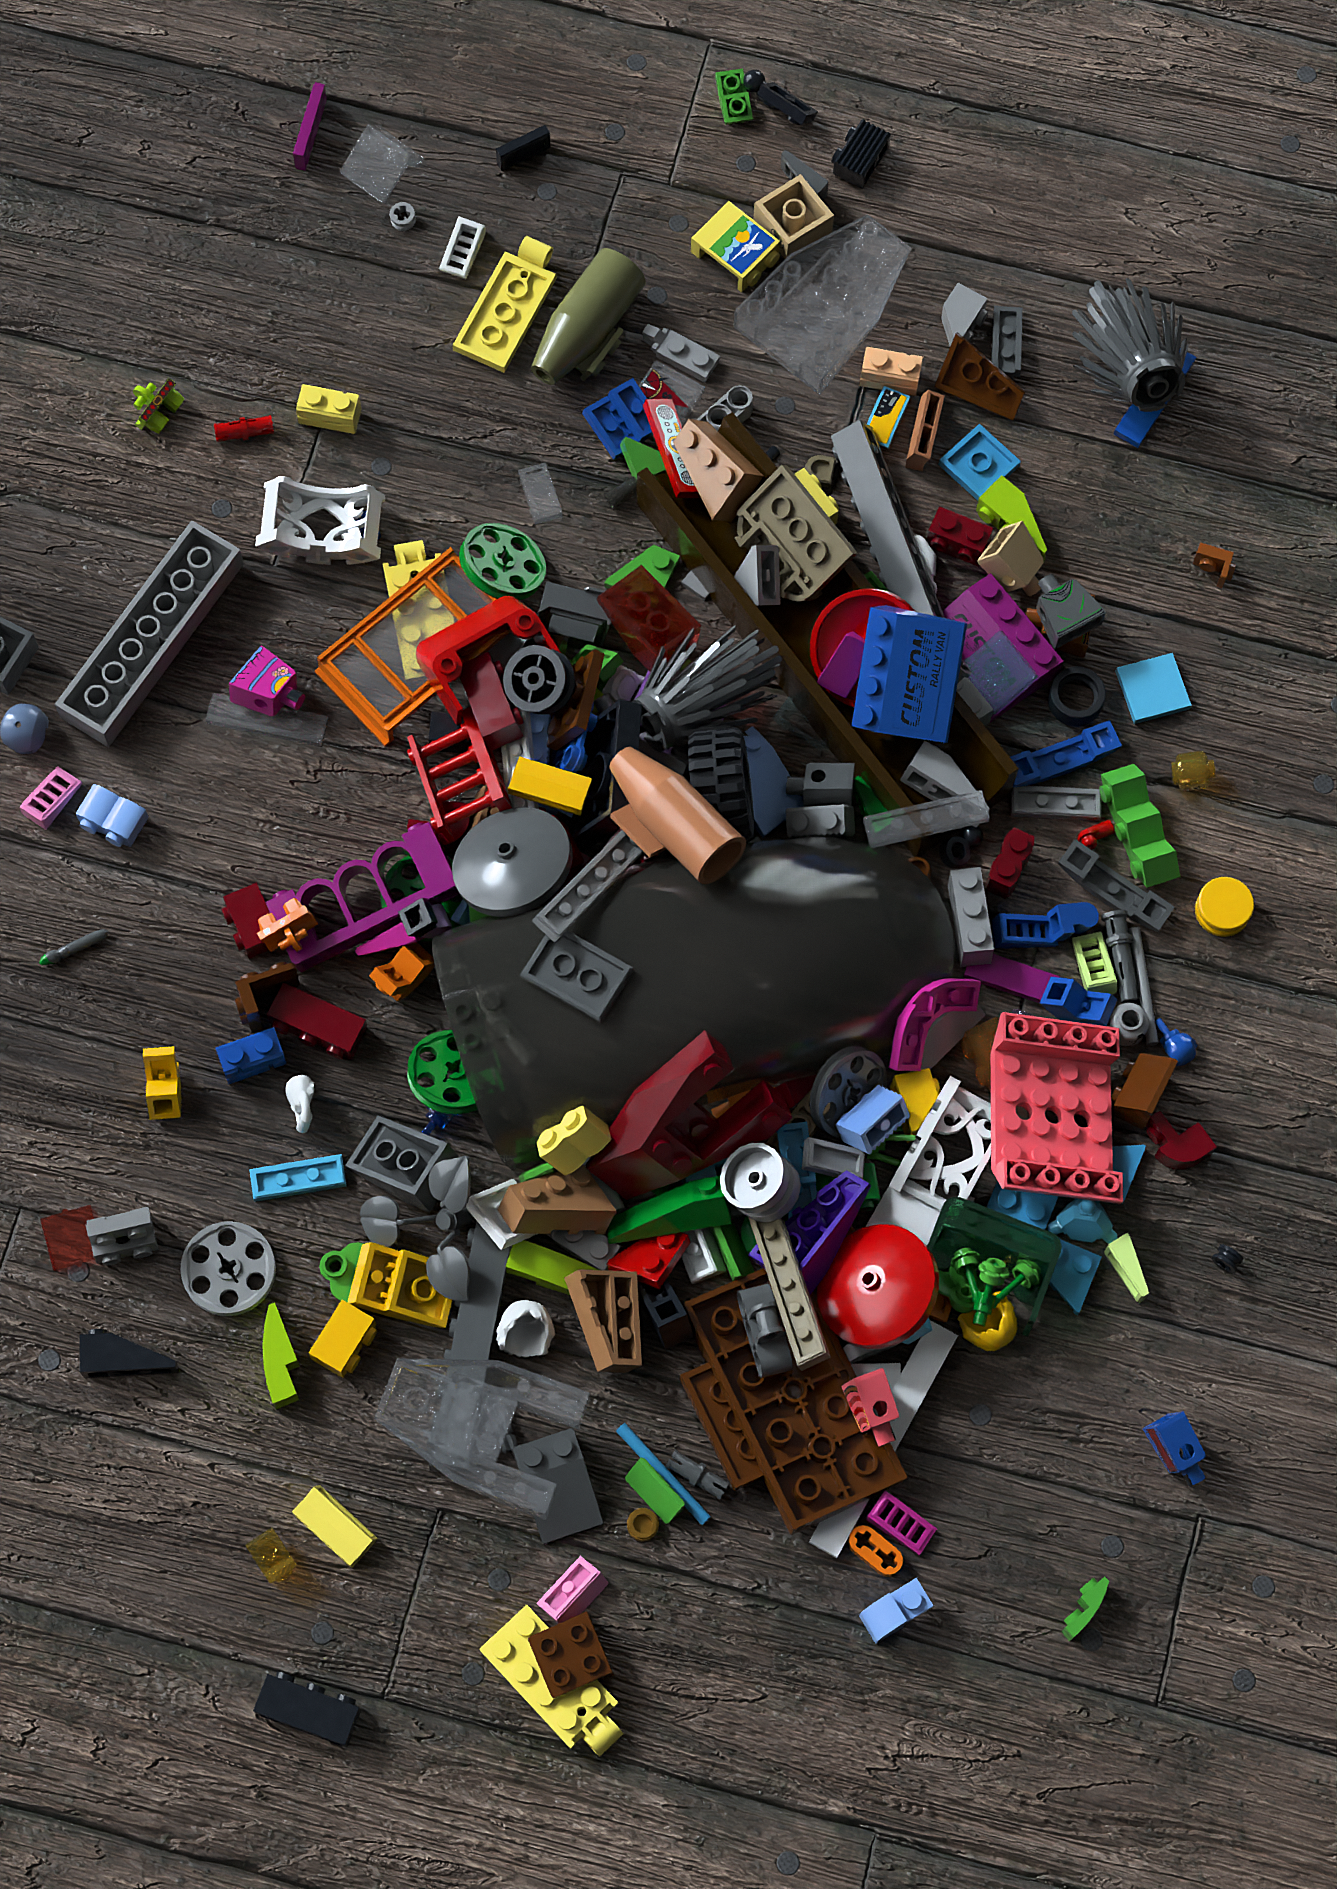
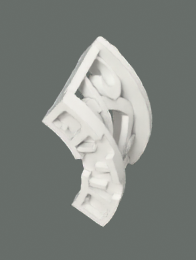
M278 476L276 479L264 483L266 494L261 534L256 536V547L284 558H289L290 554L306 557L305 562L331 565V559H346L347 565L380 559L381 548L377 546L381 504L385 502L386 495L377 491L373 486L364 484L353 488H321L293 481L290 477ZM279 496L293 500L292 503H287L282 499L283 507L289 514L277 508ZM367 506L366 517L361 520L354 521L360 518L363 514V508L360 510H355L354 507ZM321 509L330 512L342 524L331 530L324 538V541L315 540L312 530L305 523L301 522L308 515ZM276 517L282 520L277 529H275ZM365 527L364 538H362L359 530ZM300 530L306 535V537L301 538L295 535L299 534ZM341 535L344 541H334V538Z
M950 1076L916 1135L921 1140L916 1139L912 1143L889 1186L899 1192L901 1189L949 1215L950 1219L955 1221L960 1212L965 1215L967 1214L975 1199L970 1196V1193L991 1157V1143L984 1154L982 1139L991 1140V1131L984 1127L985 1123H991V1104L959 1087L961 1081ZM977 1115L982 1119L975 1124L973 1118ZM951 1117L953 1123L957 1118L961 1121L954 1126H947L944 1123V1118ZM965 1127L971 1140L973 1156L962 1162L942 1167L944 1161L943 1149L940 1143L931 1136L932 1133L950 1135L959 1132ZM933 1151L936 1153V1167H931L933 1159L928 1161L924 1158L925 1152ZM977 1167L971 1180L967 1183L966 1178L962 1174ZM908 1177L918 1180H932L930 1189L924 1188L908 1179ZM945 1179L943 1188L946 1194H948L951 1185L959 1187V1195L954 1203L935 1194L938 1180Z

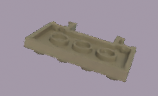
M781 465L740 507L736 514L739 518L737 522L738 536L735 539L740 547H746L749 551L755 545H778L780 597L792 601H811L820 597L823 594L821 590L858 554L787 465Z

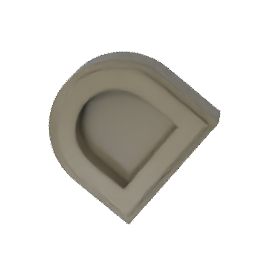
M823 455L813 456L807 461L805 469L810 475L813 474L818 478L822 487L831 488L836 458Z

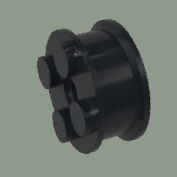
M539 645L527 646L518 650L509 659L503 675V685L509 700L516 707L524 711L540 715L552 714L562 709L571 699L576 683L575 671L568 658L556 650Z

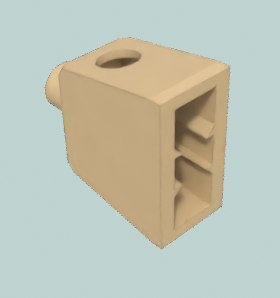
M1023 521L1001 528L977 562L988 574L991 573L1006 592L1023 588L1028 596H1032L1041 590L1038 585L1039 580L1035 574L1044 563L1043 557Z

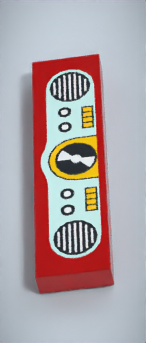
M646 399L643 408L676 498H701L673 443L681 431L682 425L672 399Z

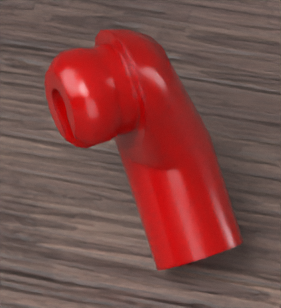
M1108 819L1082 830L1078 834L1077 840L1092 850L1097 846V840L1115 833L1114 826Z

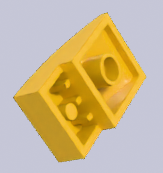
M373 1242L362 1245L348 1298L349 1304L359 1309L400 1320L446 1328L452 1299L438 1293L429 1282L426 1271V1262L429 1257L407 1250L398 1251Z

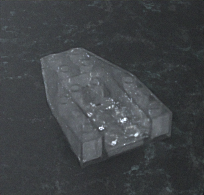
M867 214L791 253L735 310L734 328L817 394L821 395L877 326L909 256L911 247Z

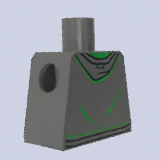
M1049 574L1038 582L1044 594L1039 597L1036 609L1054 650L1102 625L1106 611L1077 580L1071 579L1060 585L1055 576Z

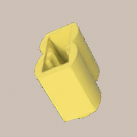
M580 1106L566 1113L560 1124L542 1132L537 1141L539 1156L563 1175H568L577 1170L588 1157L600 1152L610 1142L611 1135L609 1127L604 1121L586 1107Z

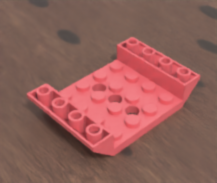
M1007 1012L1001 1013L990 1054L991 1170L1002 1189L1118 1204L1123 1203V1172L1113 1171L1111 1064L1120 1057L1119 1028ZM1016 1107H1023L1027 1110L1028 1120H1023L1016 1114ZM1045 1111L1054 1112L1058 1118V1123L1053 1124L1049 1122L1045 1117ZM1074 1115H1082L1086 1119L1087 1127L1078 1126L1074 1120Z

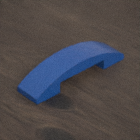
M1109 720L1084 729L1081 735L1031 753L1030 750L1011 756L1010 758L1019 768L1013 788L1028 786L1065 775L1119 750L1122 744L1111 721Z

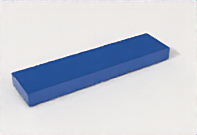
M1188 352L1182 368L1185 376L1197 358ZM1131 404L1114 430V435L1139 448L1164 408L1157 411L1144 412L1140 411L1134 404Z

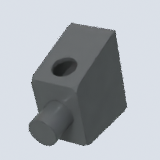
M809 763L806 765L805 778L787 776L786 794L803 796V807L842 804L852 806L855 763Z

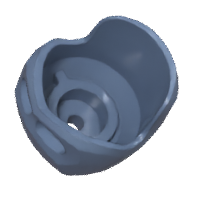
M24 703L12 706L5 713L0 725V736L3 743L20 754L35 753L45 740L46 728L49 725L48 717L40 708L32 704Z

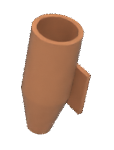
M632 747L624 748L612 759L610 770L629 804L612 812L610 818L649 858L667 849L701 884H709L718 880L738 862L745 850L746 839L683 776Z

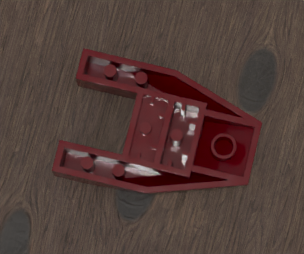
M704 1030L634 1090L609 1128L610 1142L600 1152L591 1156L585 1166L587 1170L628 1200L684 1179L729 1157L741 1146L759 1143L769 1138L793 1117L783 1095L765 1080H762L718 1118L696 1102L734 1070L725 1046Z

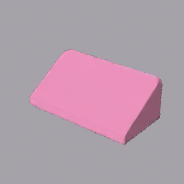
M580 1556L537 1602V1605L557 1624L580 1615L605 1589L608 1581L600 1571Z

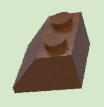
M1144 1053L1139 1054L1136 1062L1129 1060L1122 1074L1127 1080L1123 1088L1116 1086L1111 1096V1103L1114 1104L1112 1115L1143 1130L1178 1060Z

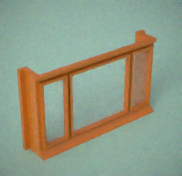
M450 547L317 657L319 667L314 672L386 747L394 740L393 730L437 694L417 663L416 649L419 643L498 598L484 593L468 579L461 567L459 556ZM509 629L460 656L459 658L462 663L486 653L509 634L511 630Z

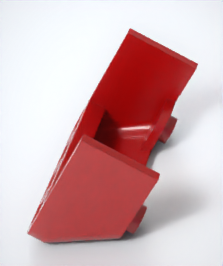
M500 597L426 638L417 646V663L456 725L462 722L463 707L448 684L457 680L462 673L460 656L509 629L518 638L529 639L533 637L537 645L560 652L538 615L515 597Z

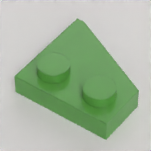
M653 544L607 578L605 588L656 609L680 561V555Z

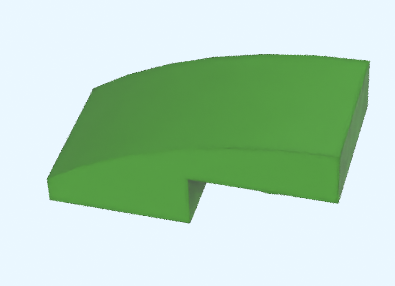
M743 69L715 73L716 86L725 124L753 120L749 92H747L743 84Z
M1106 1577L1102 1578L1099 1582L1092 1578L1080 1589L1083 1595L1077 1602L1084 1609V1612L1082 1613L1079 1608L1076 1609L1064 1620L1067 1626L1061 1631L1069 1642L1087 1625L1098 1610L1109 1584V1580Z

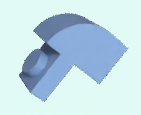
M915 1578L863 1610L859 1617L875 1644L903 1628L906 1623L931 1609L934 1605L918 1579Z

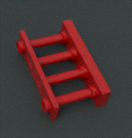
M471 706L462 712L465 723L461 724V728L421 747L413 735L407 737L411 749L407 750L408 756L412 764L418 768L434 817L430 818L431 824L437 834L442 833L449 843L455 840L450 825L490 806L492 809L497 807L500 812L513 808L494 753L489 749L481 735ZM464 739L471 740L472 745L468 747V751L435 767H429L427 757ZM473 761L479 762L480 768L476 769L477 773L442 790H437L435 779ZM480 784L487 785L488 791L484 792L485 796L447 814L445 813L442 802Z

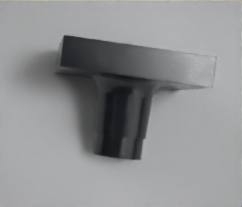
M619 699L598 715L593 731H587L584 743L585 754L588 756L587 762L583 770H578L576 774L592 778L590 791L581 816L573 814L571 818L563 814L562 819L569 828L579 851L582 853L620 828L610 818L611 813L628 805L629 802L610 770V763L616 754L626 747L639 749L642 704Z

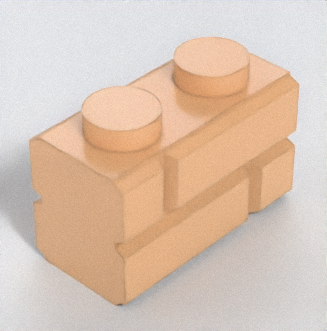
M866 347L859 386L879 390L886 386L901 393L916 396L923 357Z

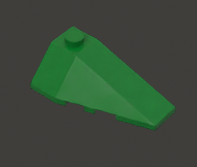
M720 1176L692 1180L614 1215L608 1226L609 1244L731 1224V1203L728 1202L722 1193Z

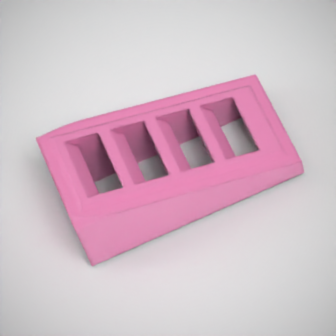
M57 766L24 800L19 807L20 811L24 816L47 830L80 788L82 782ZM59 777L70 784L67 789L56 782ZM51 787H54L62 794L58 797L49 790ZM46 795L54 802L49 804L43 800V797ZM38 804L46 809L43 813L35 808Z

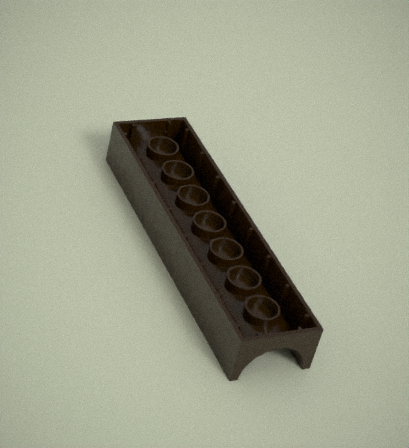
M731 412L723 417L718 432L764 475L750 495L751 497L778 468L735 414ZM646 467L637 473L638 507L675 554L680 555V560L698 578L708 591L709 597L730 624L736 626L735 630L741 638L744 639L755 630H759V632L753 639L759 641L765 637L764 642L758 645L759 652L755 654L756 656L772 646H778L779 651L761 663L764 664L776 656L782 657V661L779 663L781 665L773 669L776 672L774 676L778 677L775 681L840 763H855L854 778L858 775L861 776L894 818L893 831L914 857L922 856L968 824V822L900 781L924 741L938 747L941 751L951 756L989 808H992L1011 795L1019 768L957 691L948 742L943 743L877 733L852 727L854 707L840 702L817 683L818 678L814 672L810 657V639L814 624L820 613L830 602L845 593L865 588L874 589L852 560L821 590L823 594L814 600L792 601L780 597V605L756 606L734 578L749 552L746 547H740L735 539L738 536L737 522L739 516L736 515L732 522L712 520L701 498H676L667 472L653 475Z

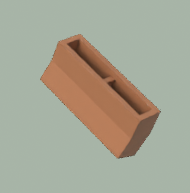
M928 389L921 396L905 468L923 471L924 464L930 460L944 395ZM927 409L933 410L930 425L924 423ZM921 438L926 439L923 453L918 451Z

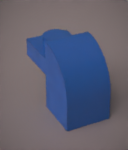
M1050 977L1040 1004L1060 1020L1107 1026L1117 999L1109 993L1087 991L1075 979Z

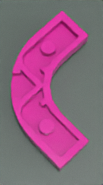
M956 978L940 979L920 989L911 998L897 1019L889 1068L896 1071H921L924 1045L929 1028L944 1013L951 1011H977L981 981Z

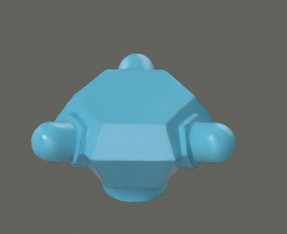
M1075 1198L1056 1216L1057 1219L1050 1222L1047 1226L1050 1234L1057 1235L1063 1232L1072 1240L1092 1243L1102 1238L1109 1244L1118 1238L1117 1233L1112 1229L1113 1225L1108 1215L1099 1203L1100 1201Z

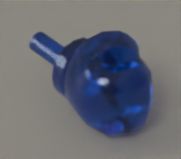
M450 1093L443 1096L450 1103L459 1101ZM426 1106L429 1112L425 1117L430 1122L421 1133L429 1135L436 1126L442 1130L445 1125L447 1126L459 1114H445Z

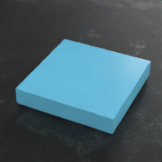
M1173 653L1116 668L1115 672L1134 724L1191 708V702Z

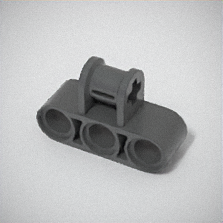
M765 1284L737 1291L740 1312L759 1376L763 1378L792 1371V1358L785 1337L786 1330L782 1326L778 1306L770 1285Z

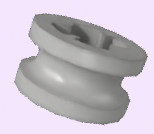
M399 202L390 209L389 216L395 229L406 231L411 229L416 223L415 211L410 204ZM402 212H406L408 219L404 217V221H400L397 215L401 216Z

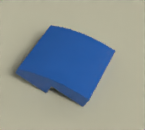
M634 378L610 390L608 396L586 407L582 412L613 460L623 455L620 444L625 437L642 443L653 435L643 408L647 398Z

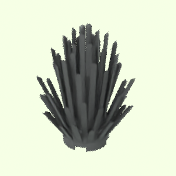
M1126 278L1127 286L1139 312L1138 315L1125 287L1123 290L1121 288L1114 290L1109 284L1110 292H1107L1102 283L1097 280L1094 282L1095 286L1089 289V293L1104 316L1099 315L1091 302H1088L1086 307L1097 324H1093L1083 310L1077 309L1076 311L1074 309L1072 314L1101 348L1083 332L1079 331L1078 334L1074 331L1072 335L1109 366L1117 376L1084 356H1079L1085 367L1078 364L1073 365V367L1096 378L1093 379L1095 380V385L1114 391L1093 389L1091 392L1094 394L1112 397L1116 401L1132 403L1140 411L1144 412L1157 411L1167 407L1165 402L1175 394L1179 397L1185 386V375L1182 368L1189 344L1187 345V338H1185L1180 349L1182 315H1179L1177 326L1175 327L1174 301L1170 304V323L1167 321L1166 305L1161 303L1163 345L1146 286L1142 287L1141 301L1144 307L1143 310L1132 281Z
M733 626L682 671L679 669L697 646V643H693L685 652V647L695 634L694 628L691 629L682 644L678 645L668 662L666 658L662 660L665 653V648L662 646L642 694L632 701L642 704L641 724L648 734L644 737V740L654 750L661 753L671 747L689 748V736L694 732L731 728L757 722L758 718L756 717L724 723L722 719L777 697V695L771 694L761 698L765 691H759L730 703L778 679V677L774 676L776 672L773 669L781 665L779 664L782 661L781 656H776L751 670L757 664L779 651L778 646H772L738 668L733 669L759 652L758 645L762 644L765 640V637L759 641L753 639L759 632V630H755L717 657L733 644L734 638L728 640V637L735 632L736 626Z

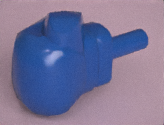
M1161 1018L1155 1021V1024L1164 1035L1160 1039V1043L1170 1058L1178 1060L1176 1066H1182L1192 1061L1196 1055V1041L1190 1035L1180 1033L1178 1029L1170 1031Z

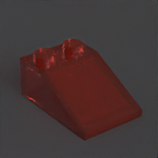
M642 565L597 597V602L633 655L650 672L662 646L665 648L662 660L666 658L668 662L678 645L682 644L693 628L695 634L685 647V652L693 643H698L701 624Z

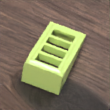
M1102 932L1073 937L1072 944L1084 989L1091 992L1115 994L1117 992V979ZM1098 945V949L1082 951V948ZM1101 957L1100 960L1086 962L1088 959ZM1104 969L1102 972L1089 973L1090 971Z
M1126 1233L1109 1243L1104 1254L1136 1302L1140 1303L1145 1300L1149 1291L1131 1237Z

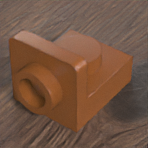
M1200 542L1193 564L1207 572H1220L1216 587L1222 589L1225 580L1231 581L1236 564L1231 563L1234 552Z

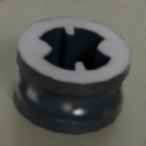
M1220 1244L1217 1248L1219 1253L1212 1256V1261L1221 1269L1229 1273H1235L1237 1271L1236 1264H1241L1244 1260L1243 1257L1233 1248Z

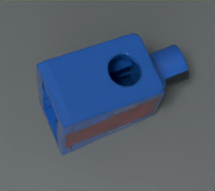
M1184 1411L1168 1413L1142 1428L1169 1473L1181 1472L1189 1487L1206 1478L1197 1463L1204 1459L1206 1454ZM1180 1448H1181L1182 1451H1183V1456H1182V1458H1181V1456H1180V1454H1179Z

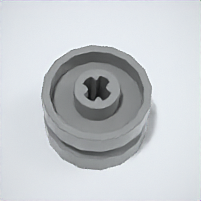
M750 1143L739 1147L726 1160L720 1176L721 1190L728 1202L757 1222H771L782 1218L792 1210L799 1198L801 1187L799 1173L786 1158L764 1143Z

